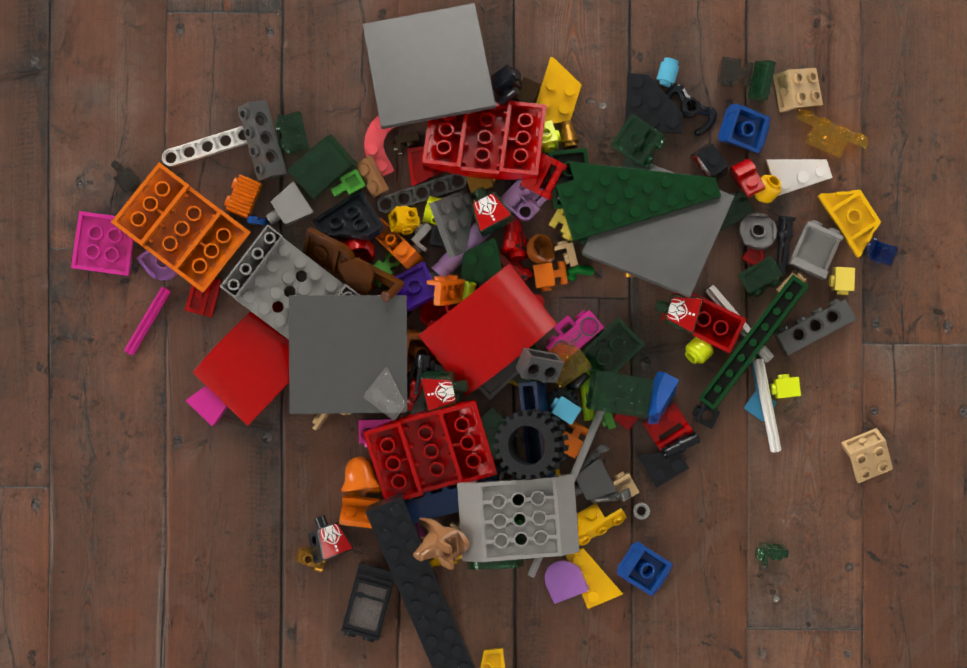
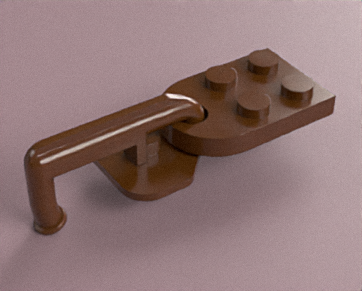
M312 227L306 230L303 253L335 278L345 279L348 286L362 295L368 294L371 291L374 279L390 287L388 291L381 293L382 300L389 302L391 298L403 289L404 282L401 279L360 258H356L353 251L347 245Z

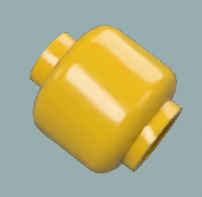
M763 175L761 180L765 185V190L755 194V198L759 202L771 203L781 193V182L774 175Z

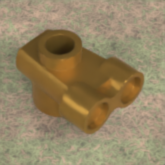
M302 546L296 552V562L312 567L313 571L320 573L323 571L325 561L315 564L309 547Z

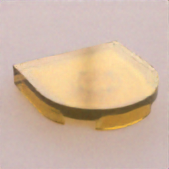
M559 343L549 350L551 353H557L564 362L556 382L560 388H563L592 367L580 349L575 345Z

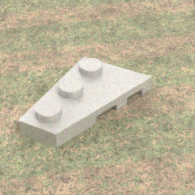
M827 159L765 160L769 174L776 176L781 182L782 190L778 196L833 178Z

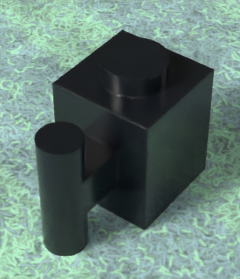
M508 64L491 76L492 90L501 96L497 99L499 105L505 104L519 94V89L522 88L521 73Z

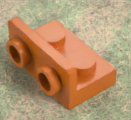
M449 274L446 277L434 276V279L427 280V284L435 285L434 305L443 306L460 303L462 301L465 279H458V275Z
M343 495L339 525L372 528L365 513V507L379 502L381 499Z

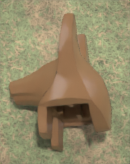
M419 518L418 523L425 527L429 533L426 537H421L422 544L413 553L414 558L419 561L438 558L443 567L449 570L454 569L453 561L470 547L468 538L458 529L443 527L435 520L429 518Z

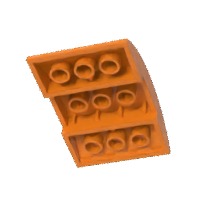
M158 162L111 221L113 225L202 293L205 292L251 233L160 162Z

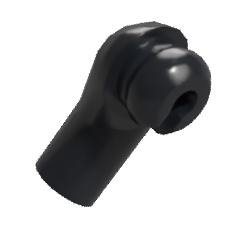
M583 370L577 377H569L565 381V386L570 390H578L590 376Z

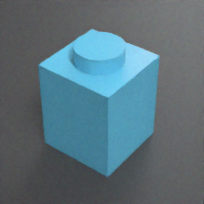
M563 396L559 399L556 397L550 406L553 409L551 413L572 425L582 409Z

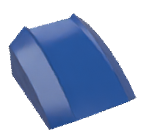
M731 104L725 111L718 133L719 141L759 154L764 147L768 135L770 117L740 104Z
M657 372L650 389L647 405L648 424H658L677 391L679 380L665 372Z
M637 541L630 545V549L620 564H618L617 574L650 596H653L666 580L673 564Z

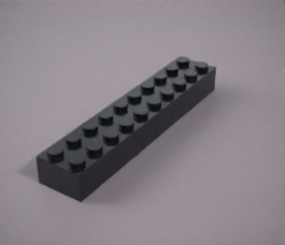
M402 492L365 507V513L432 668H476L431 560L419 561L413 556V553L422 544V539Z

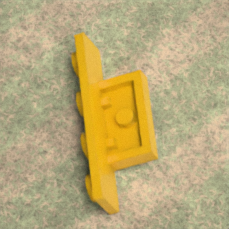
M594 503L577 513L579 546L586 545L597 535H603L609 528L623 523L627 518L623 509L620 508L604 517L597 503Z

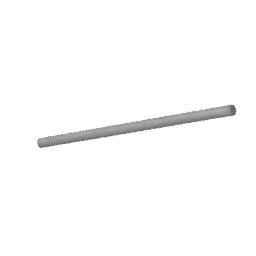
M604 396L570 474H574V483L610 401L609 398ZM543 557L534 558L527 574L528 576L535 577Z

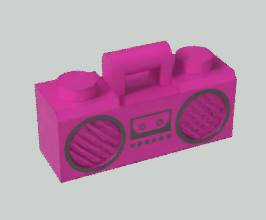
M590 310L587 312L581 311L575 317L577 319L575 322L567 315L553 328L559 336L553 335L546 341L548 344L545 347L546 350L551 353H557L564 362L599 333L604 326ZM568 324H571L572 328L564 334L561 330Z

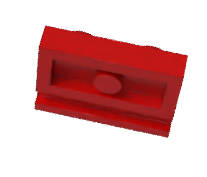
M214 279L204 293L191 284L185 311L213 318L222 280Z

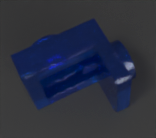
M873 238L866 248V253L870 260L891 267L898 252V247L880 242L876 238Z

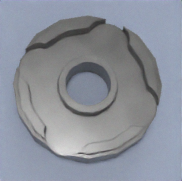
M759 212L750 213L739 225V238L749 249L765 250L776 239L777 227L768 215ZM753 228H761L763 234H754Z

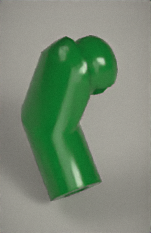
M577 265L569 268L566 271L568 281H575L578 274L593 276L594 267Z

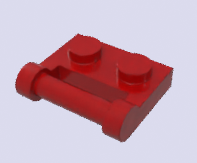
M541 152L538 177L522 179L520 185L551 200L552 192L563 170L565 171L568 165ZM552 166H556L545 190H542L541 188Z
M675 403L667 407L658 424H648L647 420L642 423L660 452L661 448L670 445L685 434L689 435L693 432ZM679 422L683 426L662 441L658 437Z

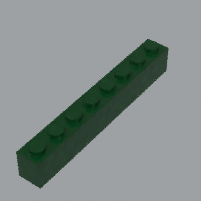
M795 275L790 277L698 399L713 410L719 407L807 292L809 286Z

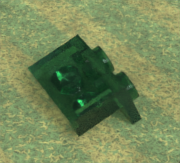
M771 60L755 61L748 99L759 103H764V100H768L776 62Z
M301 112L277 115L278 120L275 121L277 132L281 131L282 139H279L281 149L285 150L287 154L310 149Z
M738 190L731 194L734 195V199L720 231L755 212L744 191L740 193Z
M769 256L737 274V277L747 291L749 298L753 296L756 298L762 295L765 289L778 286L783 279V274L773 258Z
M759 542V547H756L755 558L758 559V562L763 567H768L769 557L772 560H782V558H788L789 550L782 544Z

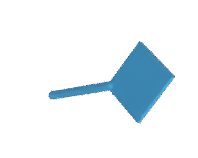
M752 362L751 365L756 391L753 393L749 401L746 403L744 409L752 415H754L755 417H757L762 422H764L763 410L754 365ZM772 399L773 408L777 402Z

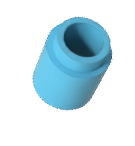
M664 58L656 78L659 81V85L663 87L675 85L679 71V61L672 58Z

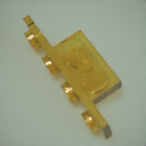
M798 109L796 119L812 125L805 143L840 158L848 142L867 149L868 139L864 134L859 132L855 134L843 125H834L827 118H818L808 110L802 111Z

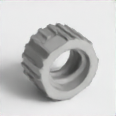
M636 503L633 507V514L637 519L644 520L650 515V508L645 503ZM644 507L646 510L645 514L639 515L637 509Z

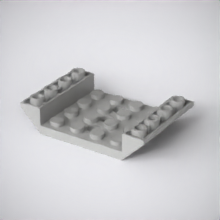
M268 224L220 285V288L288 340L289 297L284 294V289L287 286L295 289L294 295H360L285 240L280 233ZM298 271L306 273L307 278L304 282H299L296 279ZM276 301L283 304V310L280 313H276L272 309V305Z
M574 474L554 475V477H543L533 480L517 479L457 483L460 531L465 534L470 543V547L462 554L463 561H505L564 556L579 552ZM516 494H521L524 498L523 503L520 505H515L512 501ZM517 514L525 516V521L521 525L514 522V517ZM518 534L526 535V542L524 544L516 543L515 538Z

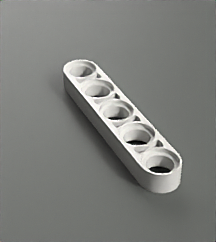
M243 126L167 149L162 154V161L169 167H176L246 145L247 140L239 138V133L244 130ZM223 136L231 138V143L228 146L221 144ZM207 141L213 144V148L209 152H205L202 147ZM188 147H192L195 151L194 155L190 158L184 154L185 149ZM169 153H174L176 155V161L174 163H168L166 161V157Z

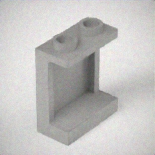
M812 220L805 223L788 261V265L823 280L826 279L829 273L827 270L844 236L840 235V231L834 228H829L828 230L822 227V223Z

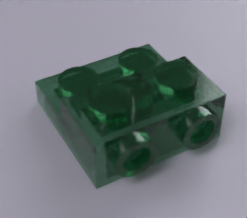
M631 114L610 146L644 169L645 166L652 164L654 160L653 154L656 150L660 151L666 141L664 140L665 136L663 133L634 114Z

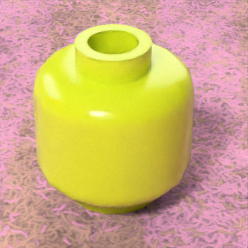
M695 337L686 345L685 356L693 364H703L713 355V345Z

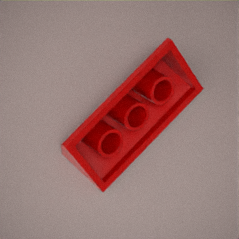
M673 292L666 303L660 320L730 354L747 319L692 293L690 298L702 299L692 333L667 319L672 298H688Z

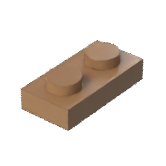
M372 155L356 164L373 199L389 190Z

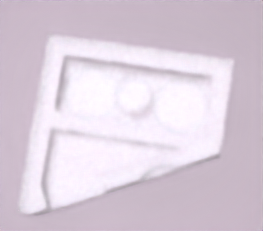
M387 367L382 370L363 395L364 399L393 421L406 406Z

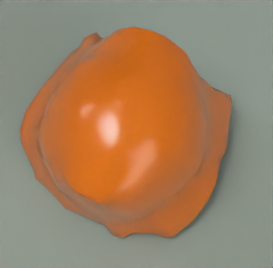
M358 456L348 461L341 492L359 497H365L367 493L381 492L375 469L369 459Z

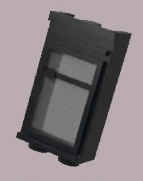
M360 561L341 631L345 632V635L350 637L359 635L368 642L379 640L395 582L391 571L382 569L380 566L366 565Z

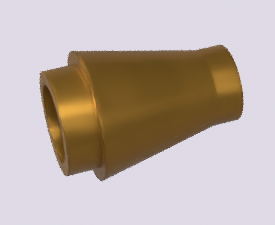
M572 121L561 122L560 145L563 146V150L576 149L579 140Z

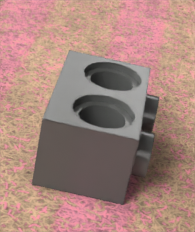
M523 348L515 368L525 380L534 379L542 383H556L564 362L557 353Z

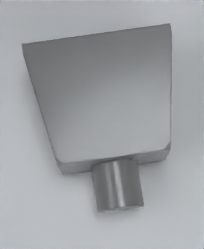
M293 181L271 201L275 210L267 214L266 217L271 225L282 220L286 226L313 216L315 213Z

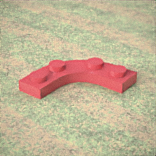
M378 115L367 129L364 149L366 157L372 155L381 175L385 177L395 172L385 153L384 141L388 133L397 127L381 129Z

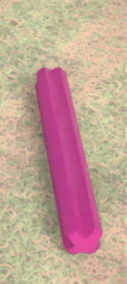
M165 287L160 288L125 347L124 351L127 354L134 355L169 297L171 293L169 289Z

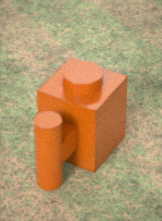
M565 261L557 262L558 270H553L552 262L533 265L536 289H540V292L552 290L551 287L555 286L554 278H560L561 285L568 284Z
M574 421L572 425L569 423L567 425L573 429L572 433L569 434L563 431L562 434H568L569 439L564 441V445H569V450L564 451V453L576 459L583 445V441L578 439L580 434L586 436L589 429Z

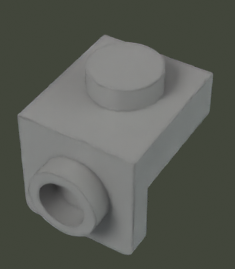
M425 223L424 226L420 224L414 231L415 236L411 239L414 243L412 247L419 253L423 251L426 254L428 252V249L421 244L423 239L432 231V227L428 223Z

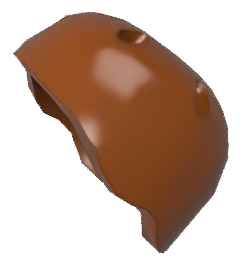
M536 234L529 239L526 244V252L531 261L536 264H545L555 259L554 247L549 236Z

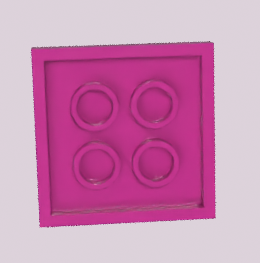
M79 211L71 268L129 276L134 240L111 223L115 216Z

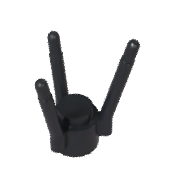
M416 354L407 381V394L416 370H418L414 391L415 395L419 391L422 371H428V368H430L431 379H436L435 361L431 360V355Z

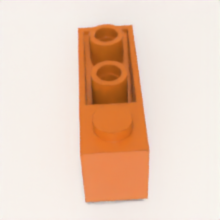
M380 218L386 231L375 238L407 270L421 263L424 258L398 233L391 232L390 225Z

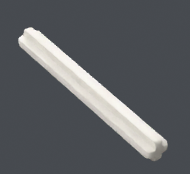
M714 285L705 291L714 303L738 314ZM746 322L740 332L744 338L751 330ZM766 346L758 354L764 359L765 363L774 357Z
M759 358L753 361L770 451L775 453L781 451V445L764 359Z

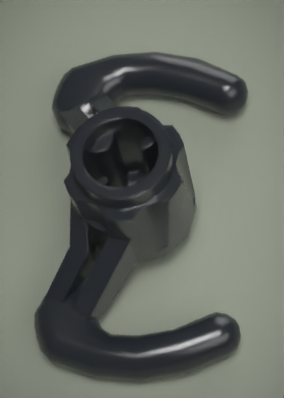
M675 84L666 92V95L671 99L674 94H678L681 101L680 111L683 113V117L689 119L694 118L696 115L708 116L707 122L694 132L696 136L706 133L714 124L717 111L713 107L703 106L695 97L689 96L684 85ZM688 106H691L693 110L689 111L687 109Z

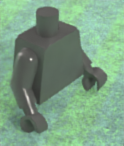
M605 443L600 444L595 448L596 450H593L585 457L576 479L577 483L574 484L575 497L583 493L585 499L590 500L592 503L614 502L620 499L625 501L631 497L630 489L627 488L620 493L616 491L599 458L601 453H605L610 449Z

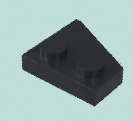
M662 453L637 455L656 488L689 469L681 453L669 459L664 458Z

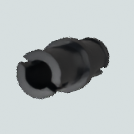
M693 432L661 448V452L664 458L669 459L699 444L700 438L696 432Z

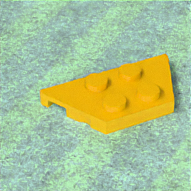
M550 57L536 104L547 105L545 122L552 120L554 125L567 120L571 121L582 84L553 57Z
M851 190L818 195L819 200L844 236L857 258L860 257L867 243L873 237V233L881 223L862 191Z

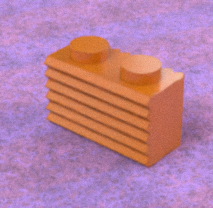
M239 174V177H235L233 180L231 196L228 195L225 200L224 206H227L225 210L248 219V216H251L263 184Z

